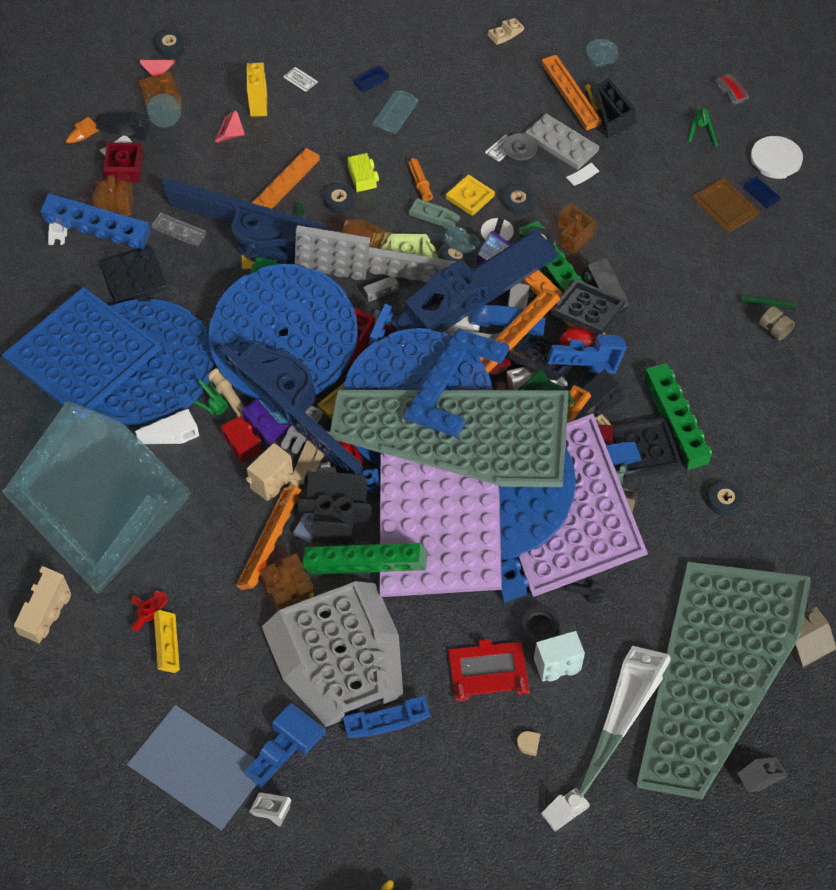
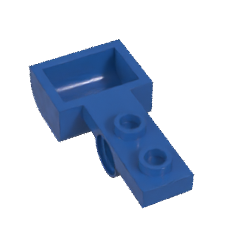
M599 334L593 347H586L585 343L580 340H572L569 346L552 345L547 361L548 364L588 366L590 373H600L605 369L610 374H616L627 346L625 340L620 336Z
M293 703L288 705L273 721V731L278 734L276 739L268 741L262 748L260 756L245 770V775L260 788L296 750L306 755L326 733V729Z

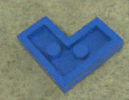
M384 305L370 335L369 346L385 338L386 330H384V326L386 323L389 324L393 317V313H391L392 306Z

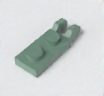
M416 199L409 210L410 216L440 226L442 225L445 229L453 230L456 226L455 222H458L460 219L457 213L420 199Z

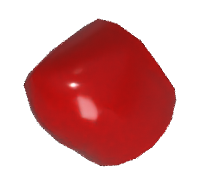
M574 325L563 332L560 337V345L569 346L572 340H580L585 343L586 347H591L596 334Z

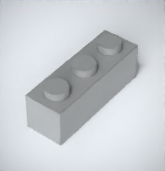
M388 277L363 287V292L367 301L370 302L398 291L399 283L395 277Z

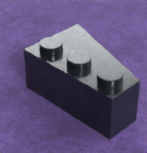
M605 369L582 388L588 391L591 397L573 421L590 414H594V417H597L625 398L620 384Z

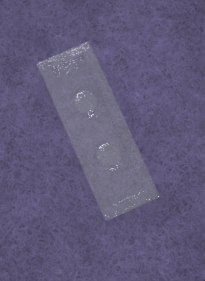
M160 213L152 223V229L197 247L206 236V230Z

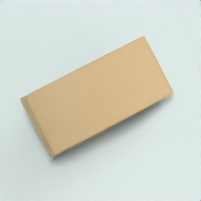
M516 18L503 21L501 27L489 30L487 36L498 45L521 33L524 30V26Z

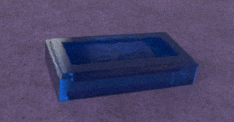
M378 65L354 78L353 84L364 93L389 79V74Z
M757 176L746 182L743 186L766 209L780 201L781 197Z

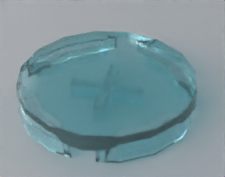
M596 39L587 45L586 56L589 62L594 65L606 66L609 63L611 65L617 60L618 47L610 40Z
M158 94L148 103L147 111L148 115H150V121L156 126H173L181 116V107L178 100L169 94Z
M449 228L444 235L445 243L459 252L472 253L476 251L479 244L478 238L473 233H466L467 230L463 228Z

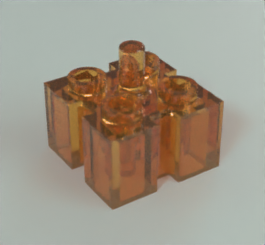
M109 175L107 177L108 181L97 183L96 191L93 195L94 207L124 216L131 215L135 201L132 182L120 180L115 184V177Z
M355 218L354 220L346 219L342 233L369 237V247L381 249L387 243L390 231L375 226L361 218Z
M297 554L282 559V565L278 567L273 563L259 570L261 581L267 593H270L277 612L292 606V601L298 599L299 602L315 596L313 584L307 573H304L303 565Z

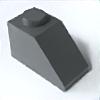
M777 757L756 759L737 773L741 779L742 786L748 792L760 791L788 776Z

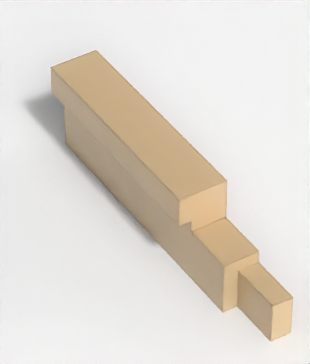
M308 440L295 467L289 487L296 485L300 488L301 484L304 485L310 472H316L317 468H321L322 459L325 455Z

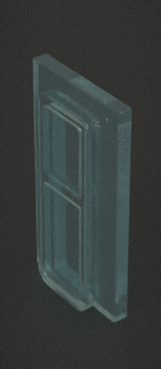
M395 90L373 121V126L397 134L419 102V99L413 97L411 93Z

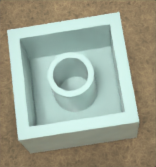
M574 631L536 642L534 661L542 681H554L566 674L569 676L575 675L582 669L585 652L577 632Z

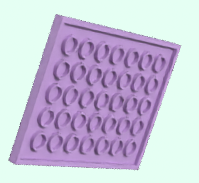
M594 414L567 423L565 446L569 451L575 469L576 493L566 521L548 542L536 550L533 549L521 554L519 557L534 597L648 554Z
M381 453L380 544L421 543L427 550L426 570L380 572V596L392 597L502 590L499 486Z

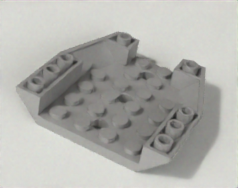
M355 581L279 610L262 626L283 681L325 727L344 720L345 712L382 698L385 704L403 697L399 634L375 583ZM323 611H329L331 613V616L328 618H322L320 617V613ZM342 645L346 647V651L344 653H337L335 648ZM354 681H359L362 686L355 690L350 687V684Z

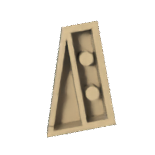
M43 566L39 571L43 574L38 585L33 584L31 590L34 593L29 603H24L14 624L18 635L40 643L48 635L49 627L53 621L58 619L61 608L64 604L68 603L71 597V592L64 576Z

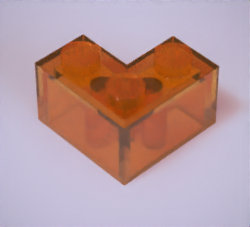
M170 71L138 80L141 95L146 106L162 101L166 112L183 108L179 90Z
M568 204L559 212L558 227L563 229L560 237V246L574 255L596 235L598 221L574 204Z

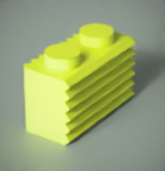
M367 153L348 157V170L356 192L377 188L376 182L379 181L377 171H373V159H369Z

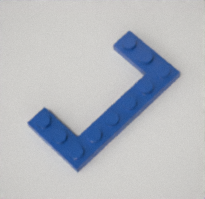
M457 329L404 414L405 420L457 438L466 423L465 418L434 408L436 402L466 353L502 363L509 351V345Z

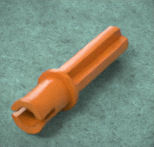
M412 158L408 164L416 181V188L420 191L423 201H430L433 198L429 188L430 184L423 174L419 161Z

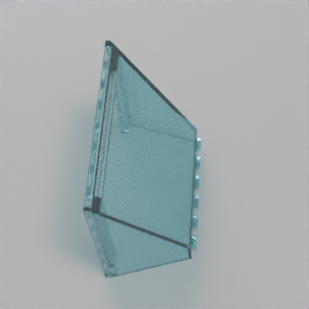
M66 401L3 490V493L85 582L99 594L181 509L192 494V491L120 420Z

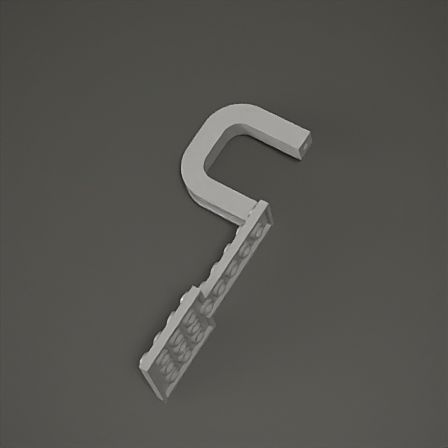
M298 225L296 229L295 265L311 270L315 269L324 274H332L337 277L344 276L354 280H365L366 273L371 272L372 274H385L390 277H403L408 280H421L427 283L435 274L455 262L369 247V237ZM518 283L510 288L507 307L524 310L527 307L530 285ZM442 301L434 304L433 311L440 307ZM453 325L442 333L453 336L457 329L460 328ZM503 331L498 334L467 332L495 340Z

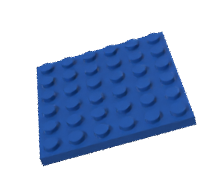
M83 287L2 354L3 360L81 420L162 348L161 344Z

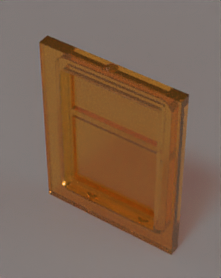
M725 178L692 196V199L728 233L760 215V211Z

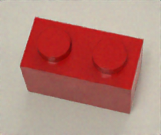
M241 416L221 426L224 439L241 464L261 454V439L257 434L254 435L252 433L253 429L248 421L245 422Z

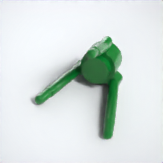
M704 108L698 109L695 112V117L692 119L688 142L692 140L696 124L699 126L708 125L714 146H717L708 110Z
M200 379L199 383L211 396L208 400L209 407L198 400L193 403L207 410L211 415L214 413L220 415L227 409V401L217 392L213 382L209 381V384L216 395Z

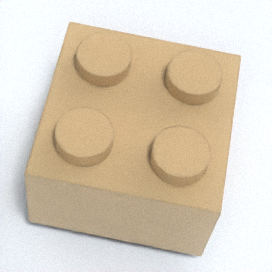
M273 443L247 468L248 477L246 480L249 482L250 488L266 501L271 497H275L280 489L292 480L293 467L291 456Z

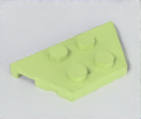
M391 234L387 239V243L381 248L439 259L436 249L430 243L427 234Z

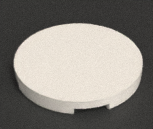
M769 136L760 139L754 144L750 158L752 165H755L761 171V174L770 178L782 179L799 171L803 161V154L799 146L793 141L780 136Z

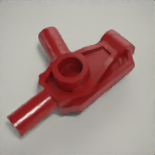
M156 590L153 597L147 601L141 600L136 595L131 598V602L139 608L136 612L138 619L131 626L133 631L138 632L146 621L150 622L154 619V613L162 610L167 603V594Z

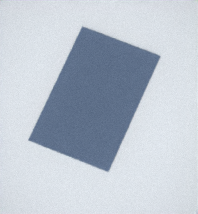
M176 705L127 764L221 831L257 785L245 775V770L256 760L255 758Z

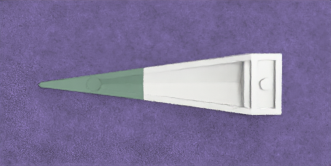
M635 646L631 647L623 661L602 734L579 791L581 798L662 681V675L671 661L669 654Z

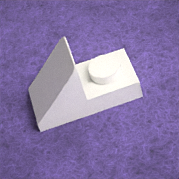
M575 788L565 796L560 794L541 815L555 832L588 809L590 804L584 796L580 797L579 790Z
M259 792L249 812L254 816L268 818L277 826H281L289 811L291 799L289 797Z

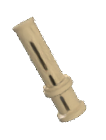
M214 369L208 375L209 380L215 384L217 392L223 394L237 416L243 418L241 409L245 406L219 369Z

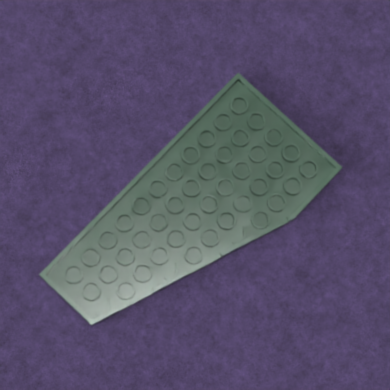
M338 390L330 430V435L335 440L502 487H563L568 391L444 390L434 408L465 418L466 423L457 438L405 420L404 414L419 390Z
M693 562L687 563L667 650L671 661L662 675L663 679L659 685L637 781L638 788L703 799L801 635L811 581L810 577Z

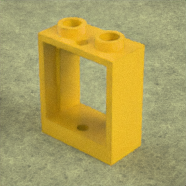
M247 63V93L251 116H267V87L264 63Z

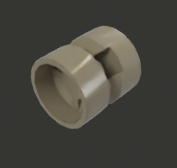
M773 306L765 312L759 324L767 331L771 330V334L776 339L782 340L792 331L795 322L788 316H783V312L776 306Z

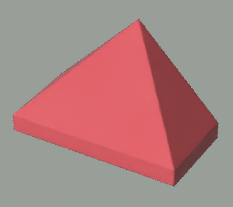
M140 60V64L158 80L175 64V60Z
M233 111L225 116L215 138L217 143L245 135L238 112Z

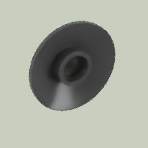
M513 134L504 142L505 153L515 160H527L537 152L536 140L527 134Z

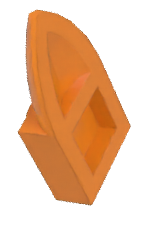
M87 117L75 124V129L69 134L66 142L74 143L84 140L98 132L99 129H96L97 125Z

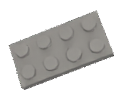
M547 113L525 132V134L530 135L536 140L537 145L577 170L599 151L597 144Z

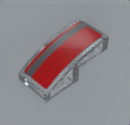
M731 74L716 78L722 92H728L734 105L749 99L743 86Z

